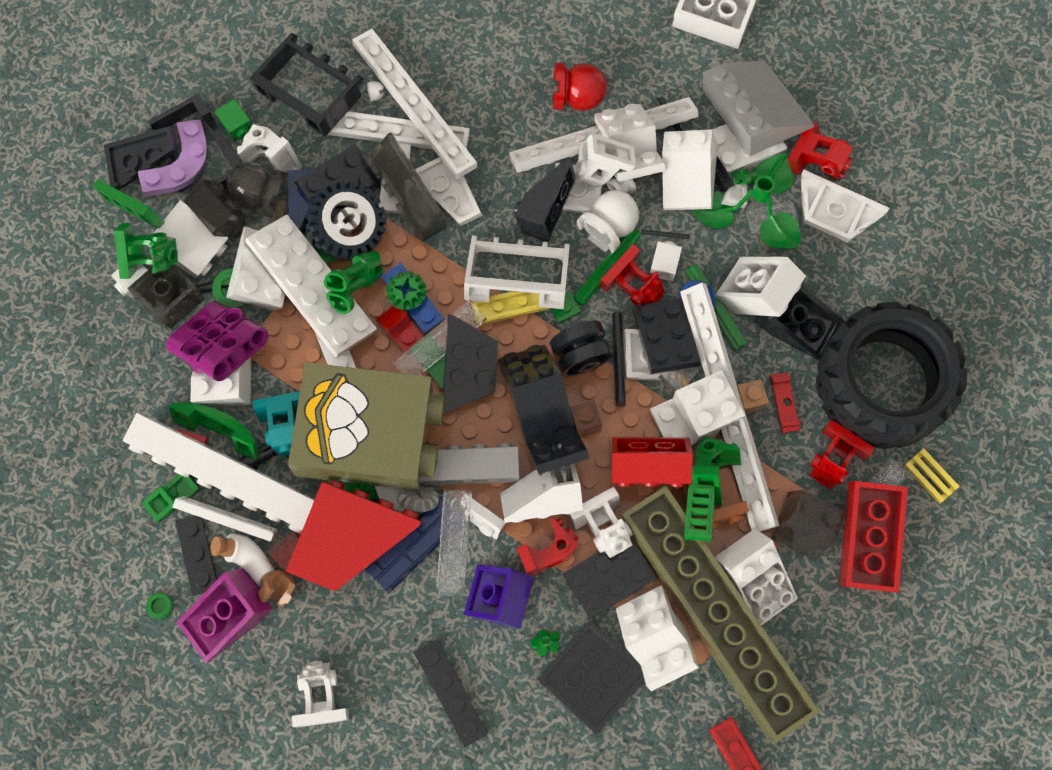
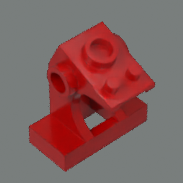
M813 122L814 127L802 133L788 158L790 169L793 173L801 175L806 165L814 163L822 166V171L832 175L834 181H837L838 177L843 179L845 173L841 171L847 172L853 161V158L849 157L853 148L843 139L822 136L818 123ZM817 148L828 149V152L825 155L815 152Z
M632 244L601 278L600 287L608 292L616 284L631 296L629 299L634 305L659 302L665 293L662 285L663 281L657 272L649 276L635 264V261L639 258L640 249ZM635 276L646 284L640 290H636L628 284Z
M832 419L822 431L832 441L823 455L818 453L810 464L813 470L809 475L830 490L836 483L841 485L849 474L846 467L854 455L865 461L875 449V447ZM831 452L844 459L840 466L829 460L828 456Z
M552 517L549 518L555 532L554 542L550 547L540 551L529 547L527 544L517 547L529 576H536L540 574L539 572L568 561L579 548V544L576 542L579 537L569 527L564 530L562 528L564 522L560 518L557 521ZM561 544L567 545L563 550L558 549Z

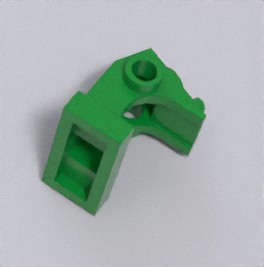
M121 223L114 230L120 279H130L136 273L137 265L151 264L153 265L152 273L168 270L171 265L178 263L176 238L167 237V234L163 232L151 235H133L132 223ZM144 245L152 246L150 254H145Z
M705 436L696 448L695 466H692L693 484L715 486V505L722 506L723 494L719 467L741 465L740 448L735 443L730 445L721 439Z

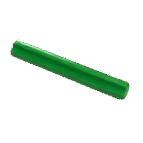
M634 228L633 232L620 240L621 244L617 250L607 255L576 292L574 299L577 304L581 306L586 304L600 287L601 278L632 244L635 245L641 237V233Z
M694 264L686 270V274L691 281H704L711 286L699 265ZM715 297L716 306L714 311L718 324L736 351L747 345V340L723 303Z

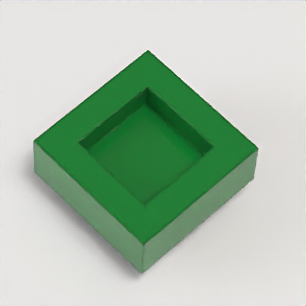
M570 290L565 292L564 309L550 308L559 324L581 314V310Z

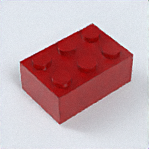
M612 437V483H617L623 487L632 486L633 483H643L648 487L659 486V484L683 487L686 484H692V448L690 437Z

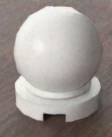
M620 190L606 191L597 197L592 205L591 213L584 212L577 219V225L580 230L585 228L590 234L587 239L602 251L606 252L610 249L611 253H614L621 244L619 238L626 237L633 232L639 221V209L630 194Z

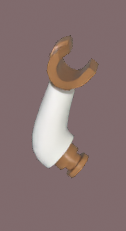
M233 533L224 538L217 536L213 538L211 542L212 555H220L227 562L236 563L241 566L260 587L258 593L261 602H267L271 596L280 607L284 603L288 604L293 596V589L296 586L294 579L284 571H275L266 555L253 540L247 536Z

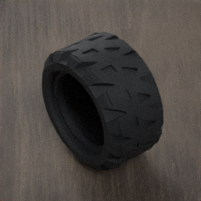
M899 302L878 303L876 307L867 306L852 314L847 321L841 324L822 351L817 365V394L824 401L822 408L830 421L832 419L873 447L889 449L897 446L901 448L915 444L924 437H927L954 414L962 401L961 396L967 385L968 371L964 369L966 358L959 340L954 343L952 330L940 318L937 317L933 320L926 309L912 304L903 307ZM874 342L893 343L908 350L918 360L926 377V394L921 406L909 411H891L881 408L867 399L859 389L854 378L853 358L855 351L866 344Z

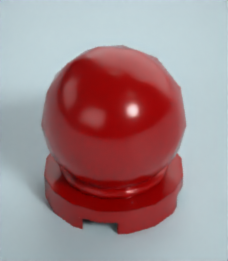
M565 62L554 64L553 80L558 81V92L553 93V110L563 111L564 105L568 104L574 110L587 111L596 108L603 102L608 89L604 73L596 66L580 63L568 69L565 68Z

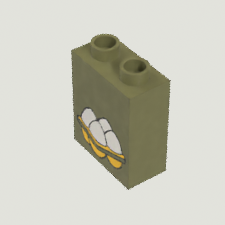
M305 362L288 466L294 476L322 480L334 479L339 482L419 491L421 476L435 477L438 446L426 445L428 425L442 426L445 395L433 394L432 378L427 376Z

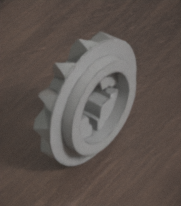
M421 485L419 491L406 489L398 491L397 502L407 510L426 512L438 506L439 498L438 493L433 491V488H425Z

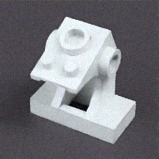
M253 124L250 131L245 135L242 145L237 147L238 155L246 167L260 156L267 157L278 177L285 183L288 181L287 170H300L303 168L290 143L283 136L281 138L278 137L268 127Z
M592 133L587 138L588 148L583 145L580 146L579 159L575 166V180L593 186H600L607 183L619 169L631 172L636 167L634 147ZM605 148L612 150L613 154L605 153Z
M614 486L583 503V510L569 514L571 523L576 530L588 524L596 537L593 541L600 553L605 551L609 558L631 547L630 536L633 535L628 524L623 522L622 518L618 520L612 509L621 505L619 494ZM611 522L612 526L599 530L600 527Z
M313 661L303 666L301 674L297 675L299 691L304 690L306 710L305 714L292 716V726L297 728L349 720L348 709L335 710L333 686H337V675L335 670H331L330 663ZM325 685L327 701L313 703L311 687Z

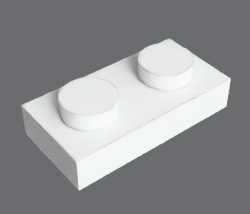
M463 493L459 498L455 511L458 512L463 520L471 521L479 527V530L484 535L492 536L497 540L503 532L506 524L505 521L467 494Z

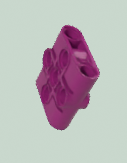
M212 301L169 336L166 348L170 353L190 364L195 373H204L215 381H223L266 344L269 334L265 328L246 318L240 309H230L220 302Z

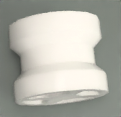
M611 177L607 182L610 191L620 190L625 193H632L636 190L633 179L618 182L616 178Z

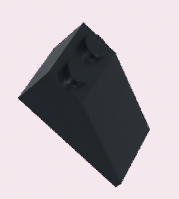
M566 158L526 192L522 201L517 202L514 215L521 233L549 243L563 211V206L566 204L575 183L576 176L571 159Z
M801 285L798 292L790 300L788 308L780 317L757 315L754 322L771 336L819 361L821 350L825 349L828 342L845 321Z

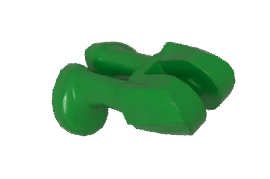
M369 251L356 255L352 258L353 265L344 270H333L326 275L324 286L331 290L326 294V298L337 312L341 314L351 312L355 305L351 294L362 287H370L383 275L382 267L379 266L381 264L379 252Z

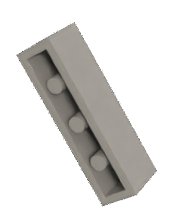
M510 443L498 444L497 448H487V445L484 444L473 445L472 449H462L461 446L457 445L447 446L446 450H438L435 477L421 476L420 486L518 482V447H513V444Z

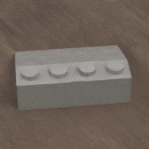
M766 61L723 63L703 72V91L749 156L814 127V123Z

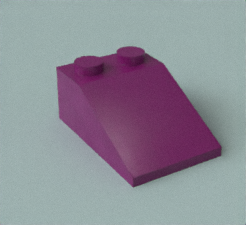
M243 568L224 572L177 621V624L205 663L213 660L241 638L273 609L268 601L261 602L258 593L259 589Z

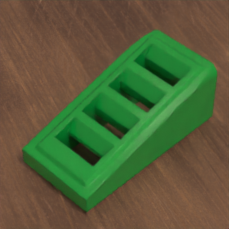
M689 485L684 533L685 540L711 541L715 508V486ZM693 506H704L708 508H694ZM692 516L707 517V519L692 518ZM691 526H703L707 528L706 530L691 529Z

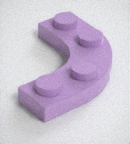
M201 119L177 123L182 152L175 162L161 168L138 171L143 197L171 193L183 189L194 181V178L201 169L203 170L207 158V144Z

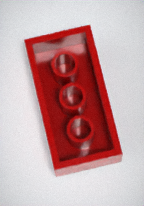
M860 481L848 482L839 586L899 593L908 487Z

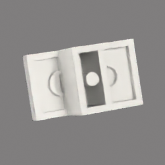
M629 104L623 108L606 109L601 113L594 114L595 123L603 137L634 147L636 167L631 172L619 169L614 174L618 182L665 171V163L656 148L655 124L641 104ZM605 148V153L613 154L612 150Z
M722 370L676 390L672 399L649 410L662 437H690L691 447L701 443L705 436L712 438L718 434L721 428L745 417Z
M662 585L616 608L626 649L641 665L646 686L651 691L699 668L687 629L672 611L667 592Z

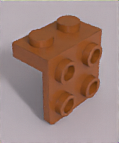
M728 468L720 469L723 501L722 506L715 505L712 530L719 528L720 523L728 521L729 524L743 521L744 516L749 512L747 502H741L731 471ZM690 484L681 487L686 503ZM693 506L694 508H708L704 506ZM692 516V518L707 519V517ZM694 526L695 529L706 530L707 528L703 526Z

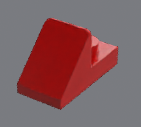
M394 306L376 319V322L407 357L412 354L413 349L426 340L410 321L409 315Z

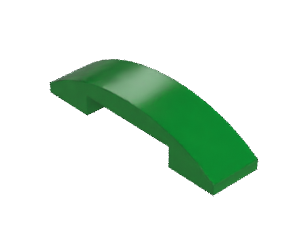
M171 403L168 406L174 423L193 432L199 425L232 439L236 452L255 461L259 458L256 441L251 433L230 415L215 408L194 403Z

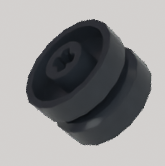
M587 321L571 326L550 340L549 344L554 356L561 357L558 361V366L562 376L574 377L587 373L604 365L614 357L610 343L603 340L605 331L600 321Z

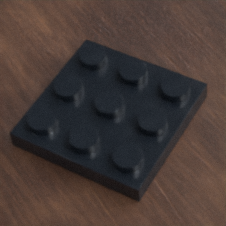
M591 620L537 679L595 735L600 732L645 680L641 666Z

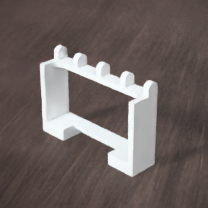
M472 235L464 281V300L489 302L490 289L540 293L539 307L564 309L570 244H565L564 248L547 247L548 242H543L542 246L523 245V240L518 239V244L499 243V238L494 237L493 242L478 241L477 236ZM478 252H492L560 259L563 262L561 284L473 277L476 254Z

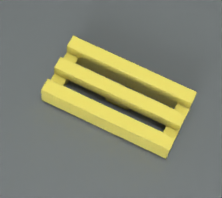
M924 448L904 465L939 504L960 487ZM921 457H922V458L935 470V472L950 486L949 489H948V488L944 485V483L930 470V468L920 459ZM914 463H916L920 467V469L943 492L942 495H940L939 492L913 466Z

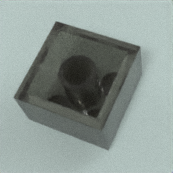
M174 264L170 266V269L157 273H152V266L127 288L137 301L167 331L171 330L205 299L197 286Z

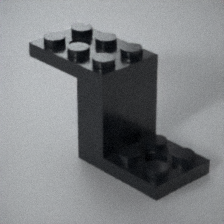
M545 344L533 345L528 347L527 350L518 353L510 352L497 359L499 368L509 387L523 441L538 474L589 459L587 449L574 426L561 372Z

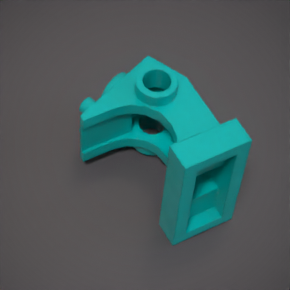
M300 391L253 400L254 411L259 423L268 422V431L264 432L266 444L271 446L276 454L280 455V458H286V454H290ZM288 418V422L276 424V420Z

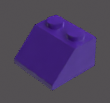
M477 564L464 615L520 629L534 578L513 569Z

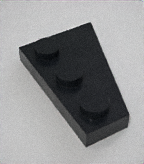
M168 126L105 144L104 150L110 186L119 190L138 178V171L152 169L178 152L174 129Z

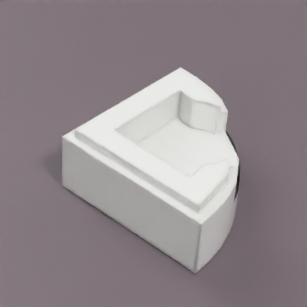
M740 183L729 188L723 195L721 204L735 206L747 194V184ZM747 201L740 208H745Z

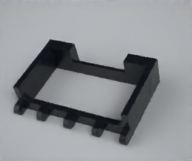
M291 33L249 79L256 91L273 103L279 99L302 114L308 126L326 137L362 96L359 87L363 83L364 78L360 75H357L353 80L347 77L345 74L348 71V67L341 65L336 70L328 64L330 61L329 55L323 54L320 58L311 54L313 45L306 43L303 47H300L295 43L298 36ZM295 53L347 85L322 115L271 82Z
M199 93L149 120L148 123L151 128L144 132L147 133L171 126L198 112L232 166V171L196 191L192 184L178 190L180 193L186 189L190 190L195 198L187 204L191 209L249 177L245 167L235 151L230 147ZM174 155L170 156L172 162L177 160Z

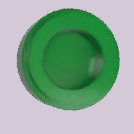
M165 593L153 594L146 603L147 613L155 619L167 618L174 608L172 598Z

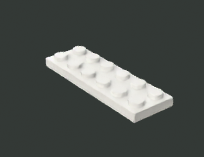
M288 215L283 216L246 238V244L335 358L376 332L377 328L355 300L354 308L348 314H341L330 305L326 294L331 290L324 286V279L331 270Z

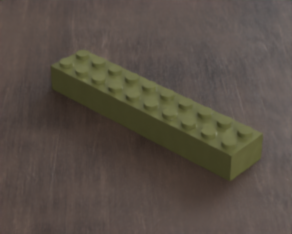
M664 486L624 512L621 518L630 527L633 539L770 744L777 743L818 715L820 711L705 542L684 539L686 514L667 486Z

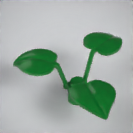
M787 153L770 157L755 168L754 172L757 173V178L753 180L755 183L753 189L748 190V193L735 206L721 204L725 193L722 194L720 191H714L712 209H692L695 217L703 224L712 228H725L733 223L734 215L732 212L737 211L753 196L755 201L767 203L769 220H765L760 226V237L763 242L772 248L787 250L798 248L800 243V229L794 217L786 212H779L775 216L772 214V193L780 194L788 191L794 181Z

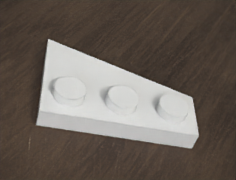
M440 157L409 172L460 226L483 216L465 177L462 176L456 179Z

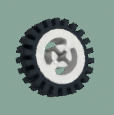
M339 181L337 184L332 183L327 188L322 189L313 199L308 208L309 212L306 214V220L309 221L306 227L307 230L311 231L309 235L311 241L315 239L317 242L315 247L317 249L321 247L324 250L323 254L326 256L331 254L333 255L332 259L335 260L343 258L342 261H348L356 255L372 251L382 240L381 236L385 233L386 229L383 227L386 223V217L382 216L385 210L384 207L380 208L378 205L381 202L380 199L372 197L374 192L371 189L367 192L362 184L355 186L353 181H350L348 184H345V181ZM336 206H347L331 222L332 209ZM346 218H348L350 221L347 224L343 222V220ZM361 220L359 235L354 237L344 236L356 228Z

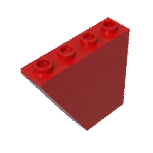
M330 479L329 483L326 481L322 482L286 572L336 591L418 528L423 521L417 518L419 514L404 508L403 512L393 509L394 503L381 498L378 502L368 499L369 493L356 488L354 492L344 489V483L334 479Z

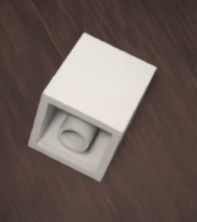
M181 200L164 219L165 223L154 232H163L167 234V237L176 238L178 263L175 264L195 278L199 274L204 276L212 267L210 260L214 255L220 257L228 247L225 244L228 237Z

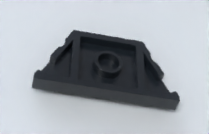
M448 314L443 383V395H445L444 413L495 392L498 349L497 340Z

